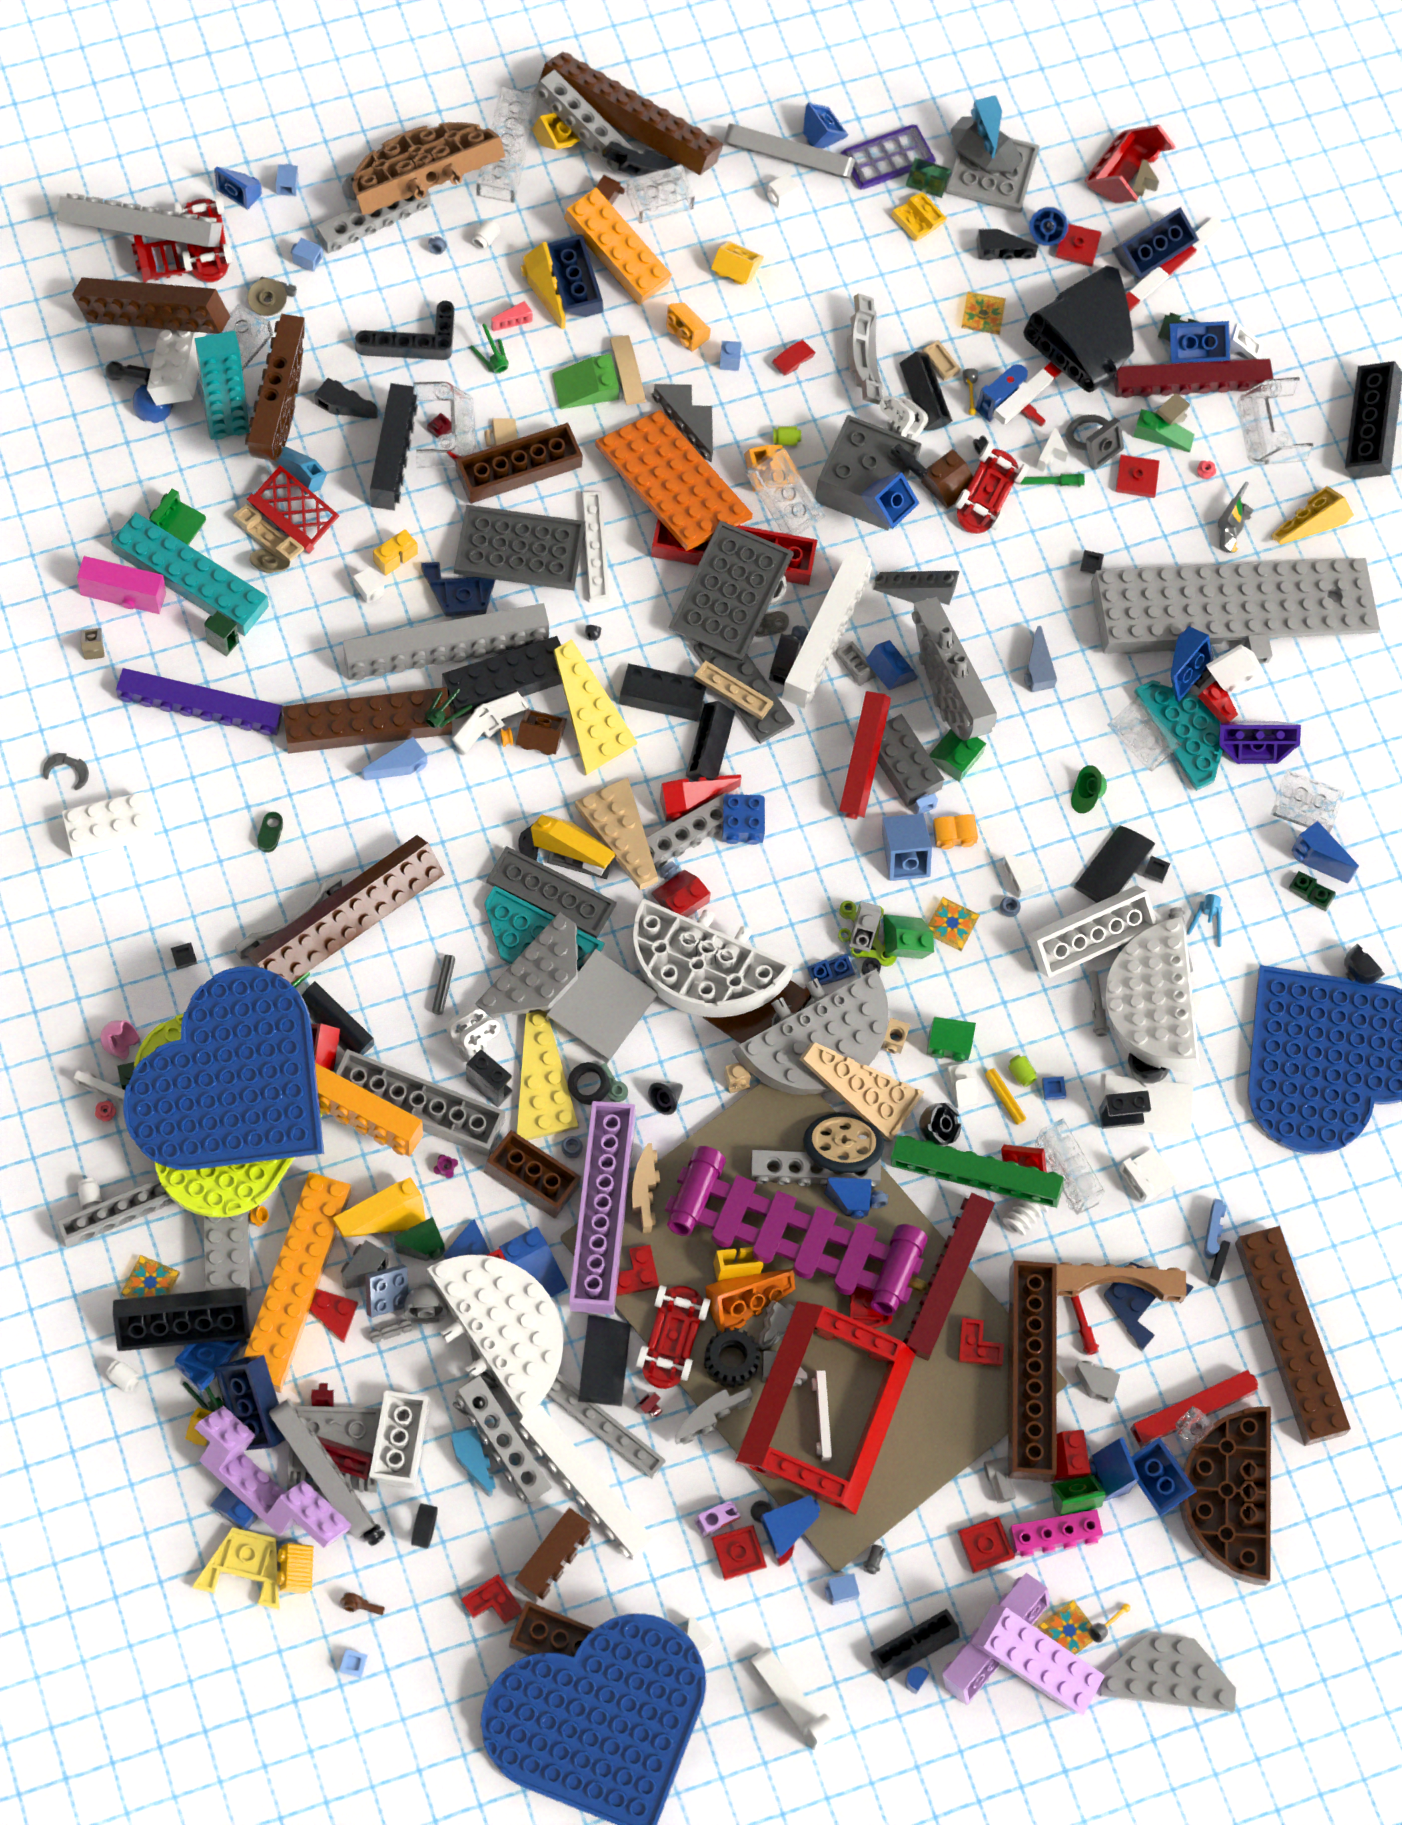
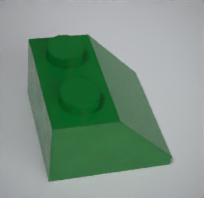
M950 729L929 756L937 767L960 782L982 756L986 743L978 737L962 740Z
M883 915L886 956L923 959L934 953L933 931L922 918Z
M934 1017L929 1030L926 1054L937 1059L947 1057L957 1062L968 1061L976 1023Z
M1093 1474L1050 1484L1053 1506L1059 1516L1095 1510L1103 1506L1105 1490Z

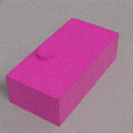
M87 556L83 557L77 575L81 596L122 605L127 609L135 608L160 614L166 596L163 575Z

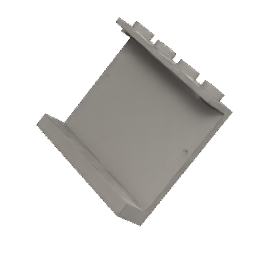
M595 949L592 954L588 952L582 963L584 966L581 970H578V980L550 1010L545 1011L547 1013L545 1020L548 1022L549 1019H552L601 1054V1060L608 1064L658 993Z

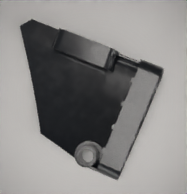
M1108 265L1062 291L1053 302L1034 312L1023 331L1025 339L1084 391L1089 393L1099 387H1107L1118 369L1134 352L1132 324L1123 281L1119 269Z

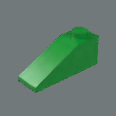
M1144 409L1140 411L1133 434L1135 438L1189 453L1195 436L1194 433L1177 423L1170 425L1157 413Z

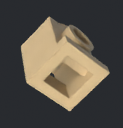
M740 1063L725 1066L724 1076L730 1094L750 1089V1073Z

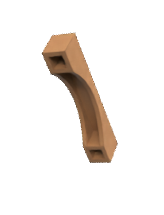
M1070 1262L1057 1264V1296L1076 1297L1084 1290L1096 1285L1125 1283L1143 1288L1161 1301L1183 1302L1186 1297V1271H1182L1179 1268L1172 1267L1162 1270L1155 1266L1142 1269L1134 1265H1127L1123 1268L1115 1267L1113 1264H1105L1103 1266H1094L1091 1263L1072 1265Z

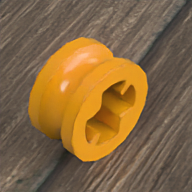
M508 727L507 730L500 729L503 747H506L507 744L512 746L513 736L511 728Z

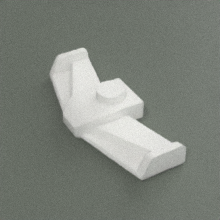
M518 691L486 704L483 703L474 709L472 715L452 737L453 743L464 756L482 733L487 738H490L505 727L501 719L527 710L530 707Z

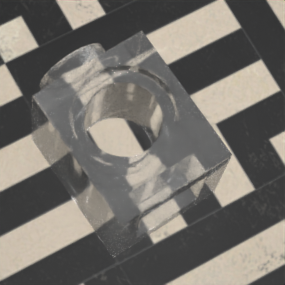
M1193 1406L1174 1424L1180 1430L1177 1434L1185 1442L1191 1441L1194 1444H1197L1214 1427L1203 1412ZM1195 1423V1428L1190 1431L1191 1425Z

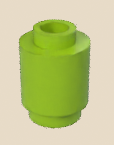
M778 426V428H773V444L797 446V442H801V430H797V426Z
M1017 1055L1009 1061V1070L1023 1087L1031 1085L1038 1079L1036 1076L1037 1072L1026 1056L1021 1057Z

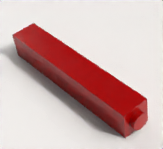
M870 691L865 693L839 809L840 812L845 814V818L857 820V817L865 818L891 698L886 694Z
M1246 1370L1134 1423L1130 1430L1139 1447L1142 1448L1158 1437L1163 1438L1255 1394L1258 1390V1381L1253 1374H1250L1249 1370Z

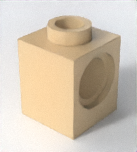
M890 1018L881 1047L885 1048L889 1053L901 1054L911 1024ZM890 1035H898L900 1040L894 1041L890 1038Z

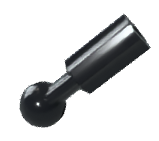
M118 361L110 362L105 368V374L113 381L121 378L129 383L148 386L150 368L134 365L123 366Z

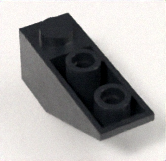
M978 229L976 238L978 259L989 261L993 259L1036 258L1037 244L1000 229Z
M329 377L314 394L315 404L330 414L377 419L378 409L375 403L363 399L356 391L345 388L341 382L332 380Z
M781 633L770 670V681L785 685V681L799 653L801 640L795 636Z

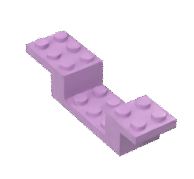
M224 1406L199 1421L195 1426V1429L210 1442L199 1461L279 1536L295 1524H298L325 1548L346 1533L352 1526L343 1515L338 1513L328 1501L323 1499L304 1480L285 1492L284 1489L279 1487L248 1458L244 1452L255 1435Z

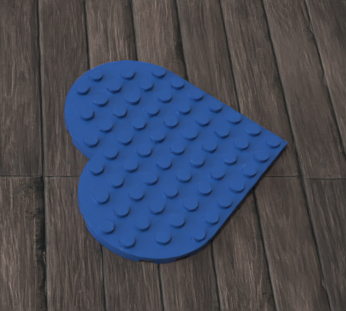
M1260 965L1248 1077V1100L1254 1118L1271 1139L1281 1146L1299 1153H1331L1346 1147L1362 1133L1371 1118L1374 1104L1382 1105L1402 1102V989L1387 984L1372 983L1366 985L1361 984L1357 980L1352 982L1349 978Z
M242 966L215 974L205 984L201 985L191 997V1001L182 1019L181 1040L172 1041L157 1047L155 1051L146 1058H143L134 1069L129 1084L126 1086L123 1102L124 1119L131 1138L151 1160L168 1168L187 1171L324 1154L310 1015L302 996L285 978L264 968Z
M631 1613L614 1617L595 1628L582 1642L575 1657L553 1652L538 1653L524 1657L507 1667L493 1682L486 1695L481 1714L482 1735L486 1751L500 1772L519 1786L615 1825H657L705 1699L706 1671L701 1654L686 1632L671 1621L652 1614Z

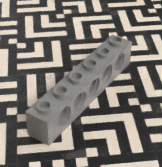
M553 70L540 80L533 92L616 173L619 171L618 163L602 157V150L611 141L629 149H634Z
M427 190L424 198L419 195L421 199H417L414 195H411L407 199H401L390 206L379 208L373 213L362 215L359 206L316 225L317 237L328 254L333 251H339L350 243H356L367 235H373L377 230L390 227L394 222L406 219L411 214L427 209L431 205V195Z
M727 793L720 795L646 838L655 867L660 868L664 866L667 860L672 857L677 858L681 856L686 849L699 846L702 840L707 837L712 838L723 829V798ZM717 815L721 819L713 820L711 816ZM696 825H700L703 827V829L696 830L693 827ZM683 835L686 839L678 840L676 836ZM660 845H665L668 847V849L661 850L658 847Z
M752 1150L750 1180L757 1182V1184L777 1182L778 1185L798 1183L800 1186L820 1184L821 1187H826L828 1177L872 1179L871 1189L879 1187L881 1181V1157L873 1166L863 1170L864 1174L862 1176H857L854 1173L836 1175L832 1171L816 1164L808 1156L807 1152ZM846 1156L837 1157L840 1160L848 1159ZM769 1165H775L778 1168V1171L771 1172L768 1170L767 1167ZM796 1166L800 1171L793 1173L789 1170V1167ZM818 1167L821 1173L814 1174L810 1168Z
M159 1179L61 1219L57 1221L65 1244L69 1248L176 1202L166 1193Z
M481 1376L474 1378L456 1390V1402L461 1408L465 1407L467 1410L469 1422L473 1427L477 1426L481 1432L479 1434L480 1439L486 1446L489 1445L492 1449L491 1455L497 1464L501 1463L505 1470L503 1474L509 1483L513 1482L517 1488L515 1493L520 1501H525L526 1504L531 1503L552 1489V1486ZM475 1397L481 1399L483 1404L481 1409L473 1407L472 1401ZM486 1416L494 1419L493 1428H488L485 1425L484 1420ZM498 1435H503L506 1438L507 1442L504 1447L497 1444L496 1439ZM510 1454L517 1455L519 1461L516 1466L509 1463ZM523 1472L530 1475L531 1480L528 1485L521 1481V1474Z

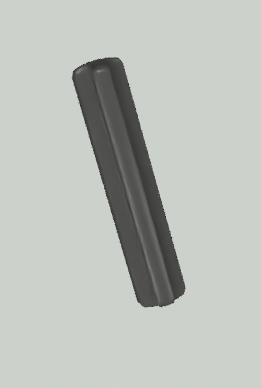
M447 954L443 959L432 1007V1013L442 1015L444 1012L455 964V957L453 955Z

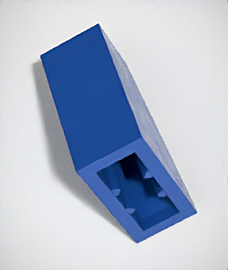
M811 1495L762 1514L759 1517L776 1559L782 1557L820 1516L818 1513L820 1512V1506L816 1499L813 1500Z

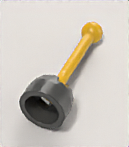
M969 368L962 371L963 381L969 385L970 409L968 412L970 415H975L973 384L978 380V370Z
M1124 1603L1122 1609L1105 1624H1093L1088 1629L1091 1639L1101 1643L1108 1635L1107 1627L1124 1612H1129L1130 1605Z

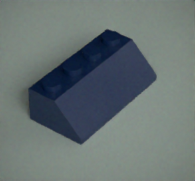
M1179 207L1171 210L1113 247L1112 251L1120 265L1137 279H1140L1198 242L1199 238L1182 208Z
M583 235L547 243L553 264L552 271L554 276H556L557 288L564 311L582 317L603 313V299Z
M264 1355L247 1356L215 1367L227 1410L231 1411L255 1435L246 1450L274 1448L285 1441L286 1438L269 1413L270 1410L279 1405Z

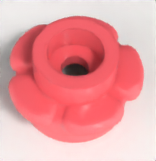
M1201 461L1197 467L1198 475L1203 479H1210L1216 474L1215 464L1211 461Z
M110 1101L99 1102L95 1107V1116L102 1121H109L116 1114V1108L113 1107V1103Z

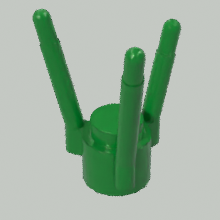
M483 324V329L494 352L490 357V362L473 345L470 346V349L487 366L489 372L494 371L495 374L502 373L509 367L502 340L498 339L500 353H498L486 324Z

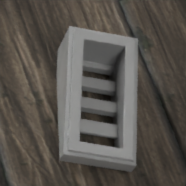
M853 641L836 651L839 659L860 686L876 676V673L865 661L866 656ZM852 651L854 652L853 654L849 655L848 657L845 656V655L849 654V653L852 652Z

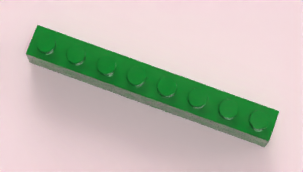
M907 1135L904 1137L897 1136L891 1155V1167L1054 1208L1058 1207L1064 1187V1177L1056 1172L1047 1173L1040 1171L1036 1167H1023L1012 1161L1003 1162L992 1156L983 1157L972 1151L963 1152L952 1146L943 1147L931 1141L923 1142Z

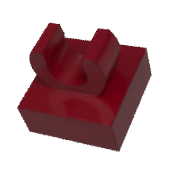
M442 413L427 425V430L440 441L455 429V424Z
M319 1383V1390L312 1389L311 1406L334 1407V1390H328V1383Z
M649 1392L634 1408L639 1414H646L648 1412L652 1417H657L662 1412L661 1408L656 1404L661 1398L656 1392Z

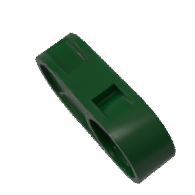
M269 812L263 818L257 842L259 849L265 853L273 852L278 845L283 829V818L279 813ZM272 818H276L279 824L276 827H270L267 822Z

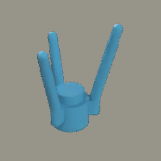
M1207 894L1205 896V900L1200 902L1199 909L1187 931L1188 935L1191 934L1203 910L1208 915V923L1212 922L1213 915L1217 913V946L1221 947V913L1223 908L1220 906L1221 897L1214 894Z

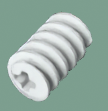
M1020 1200L1018 1206L1013 1207V1212L1010 1211L1007 1214V1218L1004 1217L1002 1221L1011 1231L1024 1236L1026 1233L1023 1228L1030 1230L1031 1225L1029 1221L1036 1224L1037 1220L1034 1216L1042 1218L1043 1215L1040 1210L1047 1212L1048 1208L1046 1205Z

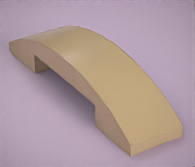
M248 503L233 514V518L257 543L275 556L290 562L304 551V547L292 537L286 538L265 522L262 519V514Z

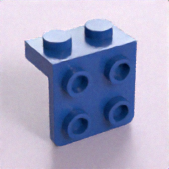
M724 795L722 842H727L728 844L747 842L750 845L763 843L765 835V797L763 795Z

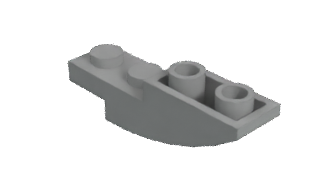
M750 1388L732 1396H729L725 1389L703 1402L681 1425L675 1436L676 1445L681 1442L683 1445L688 1444L695 1439V1436L701 1433L705 1436L715 1430L714 1427L717 1425L715 1417L721 1419L731 1413L730 1411L737 1407L739 1410L748 1407L753 1399Z

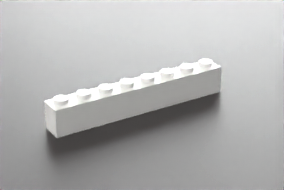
M540 1404L519 1421L520 1434L524 1439H530L533 1442L535 1452L540 1457L544 1455L549 1461L547 1462L548 1467L553 1473L558 1472L561 1475L563 1485L568 1490L572 1488L577 1494L575 1496L576 1500L582 1507L587 1506L589 1508L592 1519L597 1524L601 1523L606 1528L604 1530L605 1534L611 1541L614 1539L620 1545L618 1547L620 1552L626 1558L629 1556L634 1560L653 1544L654 1538Z

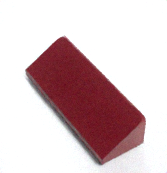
M316 1435L341 1472L367 1479L371 1469L373 1454Z

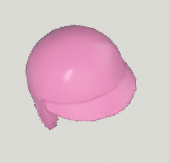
M115 1020L104 1026L100 1040L102 1047L107 1053L120 1059H126L129 1055V1046L139 1043L140 1037L130 1022Z

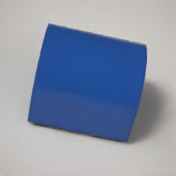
M923 1667L912 1668L905 1678L907 1689L917 1694L929 1675V1671Z

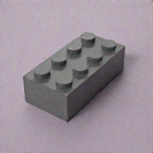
M902 714L886 721L877 762L906 807H909L916 803L920 796L924 794L931 795L941 790L944 778Z

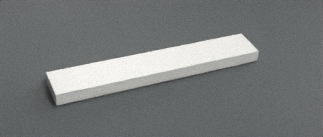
M602 491L582 492L583 521H586L584 535L589 603L610 602Z

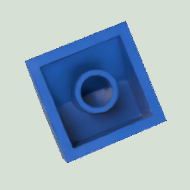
M890 640L875 645L865 659L888 690L918 678L914 670Z

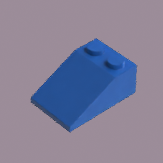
M1229 321L1170 324L1171 363L1230 361Z
M1190 626L1178 636L1170 674L1175 701L1177 702L1183 698L1207 669L1206 665L1213 661L1209 635Z
M1316 821L1298 836L1291 850L1294 857L1305 866L1347 884L1351 882L1359 868L1354 859L1319 821Z
M537 1226L499 1246L506 1261L517 1265L533 1276L543 1286L550 1298L569 1288L546 1240Z
M1124 1437L1115 1440L1094 1453L1089 1459L1090 1474L1095 1476L1096 1480L1105 1490L1104 1501L1128 1494L1139 1480Z
M1160 1437L1131 1456L1139 1476L1137 1484L1160 1517L1197 1492L1166 1443Z

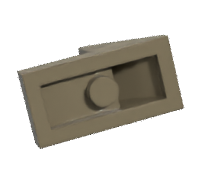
M1142 160L1133 187L1137 197H1143L1145 189L1156 192L1159 185V179L1146 160Z
M1175 393L1156 413L1170 425L1184 422L1188 416L1185 412L1190 407V404L1178 393Z
M101 628L81 630V648L85 660L104 658Z

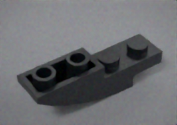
M613 141L602 150V157L618 163L619 171L645 178L670 176L680 166L679 163L654 151L646 149L641 154L636 150L629 149Z

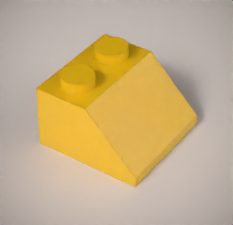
M728 241L718 248L711 269L716 271L715 273L721 277L728 276L733 279V282L744 285L752 280L764 256Z

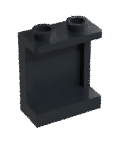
M479 1050L466 1063V1081L499 1107L512 1093V1089L506 1085L511 1080L512 1075L483 1050Z
M1148 1090L1106 1095L1099 1107L1101 1128L1144 1125L1143 1113L1151 1111Z

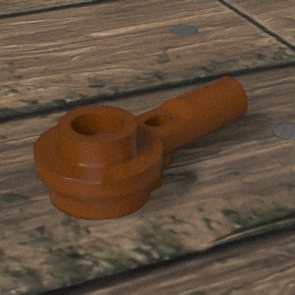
M345 1593L340 1599V1605L348 1612L362 1609L383 1616L385 1610L384 1606L368 1603V1600L355 1593Z

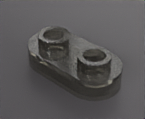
M782 611L765 614L760 624V627L763 629L757 630L755 637H765L786 631L789 626L788 615ZM780 622L782 625L778 626L775 623Z

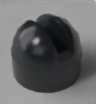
M586 625V638L590 641H596L601 635L602 628L596 625Z

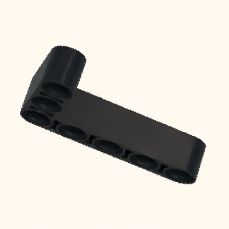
M447 300L438 303L435 334L362 330L355 336L356 351L363 356L447 360L452 356L454 305Z

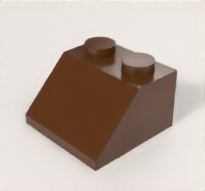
M952 449L927 468L929 471L927 474L924 473L925 477L921 479V483L946 509H949L956 503L962 491L967 489L973 476L967 463Z
M527 709L520 722L516 745L521 746L525 750L535 749L545 755H556L567 718Z

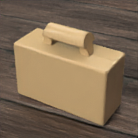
M493 418L491 421L492 430L484 432L486 446L494 447L518 439L516 419ZM491 433H493L494 444H491L490 441Z

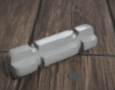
M405 1319L400 1321L401 1323L399 1324L396 1322L381 1327V1330L375 1329L370 1331L371 1342L377 1343L381 1339L386 1340L401 1335V1332H410L412 1330L410 1320Z

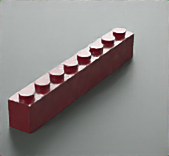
M1270 359L1121 366L1113 376L1116 397L1130 398L1132 396L1149 397L1151 395L1168 396L1175 393L1187 395L1190 393L1207 394L1209 392L1226 393L1228 391L1245 392L1247 390L1264 391L1270 389L1274 380Z
M971 1192L969 1199L965 1197L960 1207L963 1210L961 1218L956 1216L952 1226L956 1230L953 1236L948 1235L944 1245L948 1249L945 1255L940 1254L936 1263L939 1270L937 1274L932 1273L928 1285L931 1286L929 1293L924 1292L919 1303L923 1305L920 1313L916 1311L911 1322L915 1325L913 1331H907L903 1341L916 1354L915 1356L929 1361L995 1205V1202Z

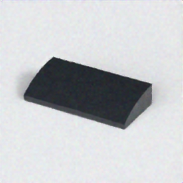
M628 663L620 692L619 704L699 721L706 686L696 681L693 677Z
M1119 825L1074 885V888L1096 903L1122 892L1153 850L1155 842L1136 831Z
M588 1315L578 1402L622 1407L631 1325L606 1317Z

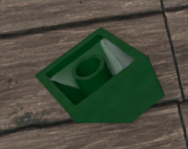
M433 1217L394 1236V1248L396 1253L427 1261L429 1259L436 1260L445 1252V1244Z

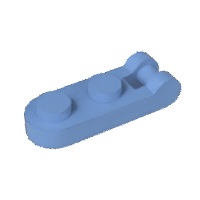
M1214 1198L1211 1206L1203 1254L1207 1259H1213L1220 1249L1217 1237H1221L1223 1225H1220L1221 1217L1224 1218L1226 1212V1205H1223V1200Z

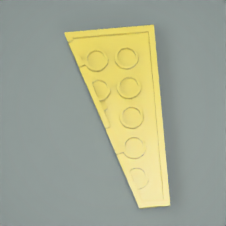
M571 639L553 652L559 675H561L563 691L568 702V710L575 737H577L579 753L584 764L586 776L635 746L637 741Z
M546 1010L527 1013L525 1018L517 1134L527 1141L578 1129L577 1118L550 1020L548 1022L545 1020L547 1016Z

